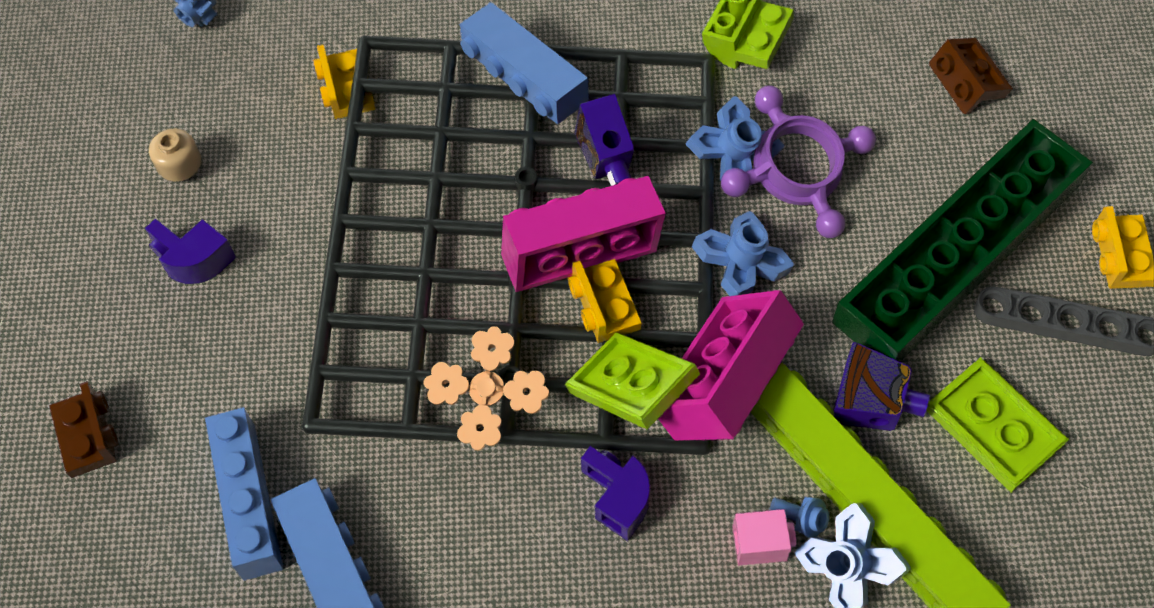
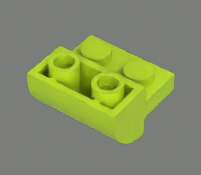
M720 0L702 32L703 43L715 59L728 67L736 69L739 63L742 62L768 70L794 20V9L767 3L762 0Z

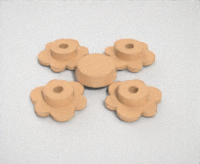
M496 326L490 327L487 332L478 331L472 337L474 349L471 351V357L474 361L480 362L486 371L477 374L470 382V385L469 381L462 376L463 370L459 365L449 367L444 362L436 363L432 367V375L424 379V386L429 390L427 394L428 399L434 405H440L444 402L454 405L458 402L459 395L465 394L468 389L471 398L477 404H480L474 408L472 413L465 412L461 416L463 425L460 426L457 432L459 440L462 443L471 444V447L476 451L482 450L485 445L495 446L501 440V433L498 428L501 426L502 420L498 415H492V411L488 406L498 403L503 393L507 399L511 400L510 406L514 411L524 409L529 414L539 412L542 407L541 400H546L549 397V390L544 386L545 377L539 371H531L528 374L524 371H518L514 375V380L507 382L505 385L498 374L491 372L496 370L500 363L507 364L510 362L511 354L509 351L513 349L515 344L514 338L510 334L501 333V330ZM495 347L496 349L491 352L490 349ZM527 390H530L528 395H524ZM480 427H484L482 431H478Z

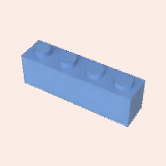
M492 2L460 23L462 39L460 44L466 55L470 58H476L492 76L499 77L507 83L515 95L523 96L533 104L535 110L540 115L549 117L558 125L578 110L580 104L589 101L588 77Z
M244 407L206 417L205 422L232 567L244 581L284 570L253 421Z
M316 478L270 499L317 608H384L378 593L370 596L364 582L371 579L361 557L353 560L348 547L355 544L346 523L337 524L332 512L338 510L339 507L329 487L322 490Z

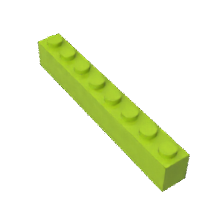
M782 362L760 395V400L752 408L751 413L841 512L852 503H861L875 520L871 545L880 548H897L910 565V570L902 576V579L929 608H1009L1011 605L1006 600V594L995 581L987 580L978 571L972 556L963 548H957L946 537V530L942 524L934 517H928L917 506V500L912 492L904 486L899 487L889 476L886 465L878 457H871L861 446V441L857 434L849 427L844 428L834 418L833 410L828 403L821 398L817 399L807 389L804 378L797 371H790Z

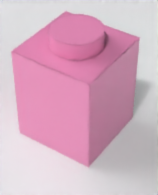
M785 509L735 514L732 527L738 566L787 561L791 547H796V533L793 522L787 523Z

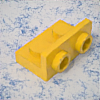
M324 44L318 45L317 49L320 58L313 61L318 80L325 79L326 86L320 87L324 107H332L335 119L347 117L357 49L326 55ZM365 92L362 113L376 110L371 92Z
M1105 206L1097 220L1093 222L1092 236L1094 241L1099 243L1101 252L1099 267L1102 275H1106L1109 289L1154 287V258L1143 215L1115 216L1113 206Z
M613 259L587 268H583L580 260L573 262L572 276L568 277V284L573 298H580L584 307L581 310V317L586 331H593L597 342L600 343L609 340L615 333L625 335L641 330L642 322L616 260Z

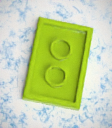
M615 333L566 382L565 386L570 394L648 430L700 375L696 364L620 333Z
M981 357L928 402L926 409L945 430L1011 493L1069 441L1059 429Z

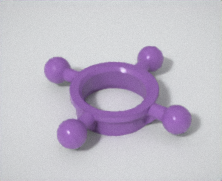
M764 86L755 95V105L760 112L769 115L774 126L770 127L761 136V143L754 151V169L744 171L740 168H732L727 170L721 178L722 190L728 196L740 197L748 191L750 185L761 182L769 193L784 202L794 205L813 204L818 214L816 228L819 234L825 238H836L845 229V218L839 211L831 209L827 197L835 190L841 180L845 159L844 153L853 151L857 154H866L870 152L876 144V135L867 126H857L849 132L848 137L842 139L828 124L817 118L804 115H786L781 109L783 104L781 91L774 86ZM792 133L803 134L813 138L824 148L828 155L830 163L828 177L819 183L808 185L788 179L777 169L773 162V142L783 135Z

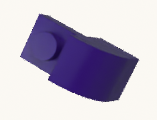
M156 218L145 227L147 234L152 240L149 247L159 257V261L167 275L177 282L198 284L208 281L217 276L236 258L229 241L203 219L181 239Z
M590 446L581 457V471L607 489L595 504V519L628 541L640 526L648 511L650 484L647 472L634 456L622 468L620 461L613 454L606 450L599 452Z

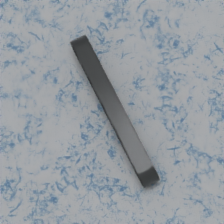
M1001 287L983 289L974 305L976 317L982 323L991 326L1140 356L1154 355V345L1144 343L1138 336V330L1147 329L1154 333V318ZM988 298L995 299L1001 303L1003 311L1000 313L988 312L983 306V301ZM1025 306L1036 308L1041 314V319L1038 321L1027 320L1021 313V308ZM1060 315H1074L1078 319L1080 327L1076 329L1065 327L1060 321ZM1103 321L1113 323L1118 329V336L1109 337L1104 335L1099 329V323Z

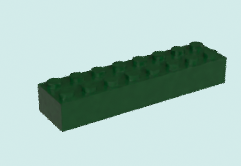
M1033 118L838 302L832 324L855 343H859L901 362L1080 187L1093 162Z

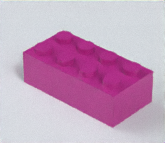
M649 176L638 179L627 178L613 186L602 189L591 188L577 196L566 199L555 198L544 205L530 209L519 208L508 215H504L501 256L515 292L523 291L571 277L573 262L579 260L583 268H587L613 259L616 260V263L656 252L666 213Z
M781 290L721 298L682 357V359L696 364L700 375L658 418L674 441L734 439L741 431L744 421L754 405L760 400V395L771 377L777 372L779 364L787 351L793 346L795 338L804 325Z

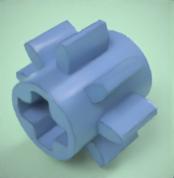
M175 0L178 3L174 8L175 14L183 23L190 27H194L196 24L200 27L204 24L207 25L217 15L212 9L216 4V0Z

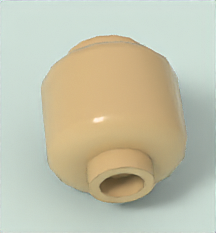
M173 128L161 131L149 144L151 161L158 174L166 180L176 182L189 179L198 171L201 165V154L193 137L185 130Z

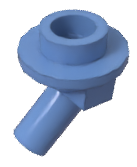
M774 497L770 505L769 511L785 509L786 518L796 521L795 531L804 534L808 538L817 537L820 532L826 529L829 522V512L826 509L825 502L819 498L804 497L801 506Z

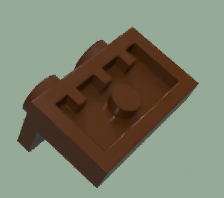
M977 38L947 39L929 62V66L963 114H970L981 101L1005 99L1013 90Z
M88 381L80 383L82 394L49 405L65 471L71 478L117 462L113 447L119 446V442L111 424L107 425L105 413L110 412L107 399L102 390L96 392Z

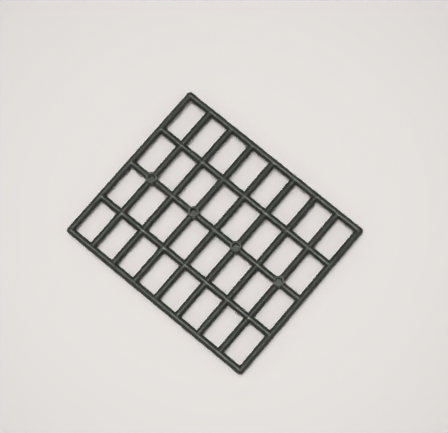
M368 35L361 36L358 40L302 429L308 434L461 442L457 436L460 426L417 424L421 385H424V379L427 376L432 375L431 370H423L427 333L474 335L478 331L487 332L490 327L496 326L501 330V333L510 334L515 341L513 349L509 351L511 360L509 363L504 364V368L498 374L503 380L504 385L514 380L515 373L520 371L522 338L597 342L594 332H587L585 326L523 323L525 294L530 289L515 292L508 271L434 268L437 234L502 237L503 222L439 219L443 187L516 190V195L518 196L517 209L532 208V199L536 196L537 192L582 194L591 188L602 189L611 186L609 181L537 177L535 171L536 146L581 148L575 133L539 132V113L535 110L533 104L523 96L515 95L509 86L454 83L457 54L466 55L461 47V40ZM547 45L565 60L615 62L614 91L588 90L589 101L615 94L625 124L627 122V106L701 110L700 127L703 125L715 127V57L712 54ZM371 50L443 53L440 82L367 78ZM629 63L701 67V96L628 92ZM365 92L438 96L435 126L361 122ZM452 97L522 100L525 107L524 129L520 131L449 127ZM359 136L433 140L430 171L355 167ZM630 136L634 151L694 154L686 146L688 139ZM447 142L522 145L520 169L517 170L515 176L444 172ZM700 159V186L652 183L658 198L699 200V233L661 231L658 246L692 247L697 235L710 229L714 230V159ZM352 182L428 186L425 218L348 214ZM346 229L423 233L419 267L341 263ZM699 256L698 282L623 278L629 293L698 297L697 332L641 329L625 334V336L647 345L689 347L713 312V264L703 262ZM339 277L417 282L413 317L334 313ZM568 278L533 287L570 290ZM432 282L508 286L510 292L508 322L428 318ZM332 328L411 332L407 369L327 365ZM463 372L462 376L469 381L470 385L472 379L479 373ZM545 377L544 386L548 388L549 392L569 393L565 384L570 378ZM324 380L406 384L401 423L320 419ZM504 393L502 396L500 413L502 424L498 428L501 433V440L498 444L588 449L591 446L598 450L707 455L711 451V440L674 441L673 438L613 435L614 414L602 408H599L597 434L515 429L516 411L510 406L511 400L507 399ZM480 427L478 431H482L484 427Z

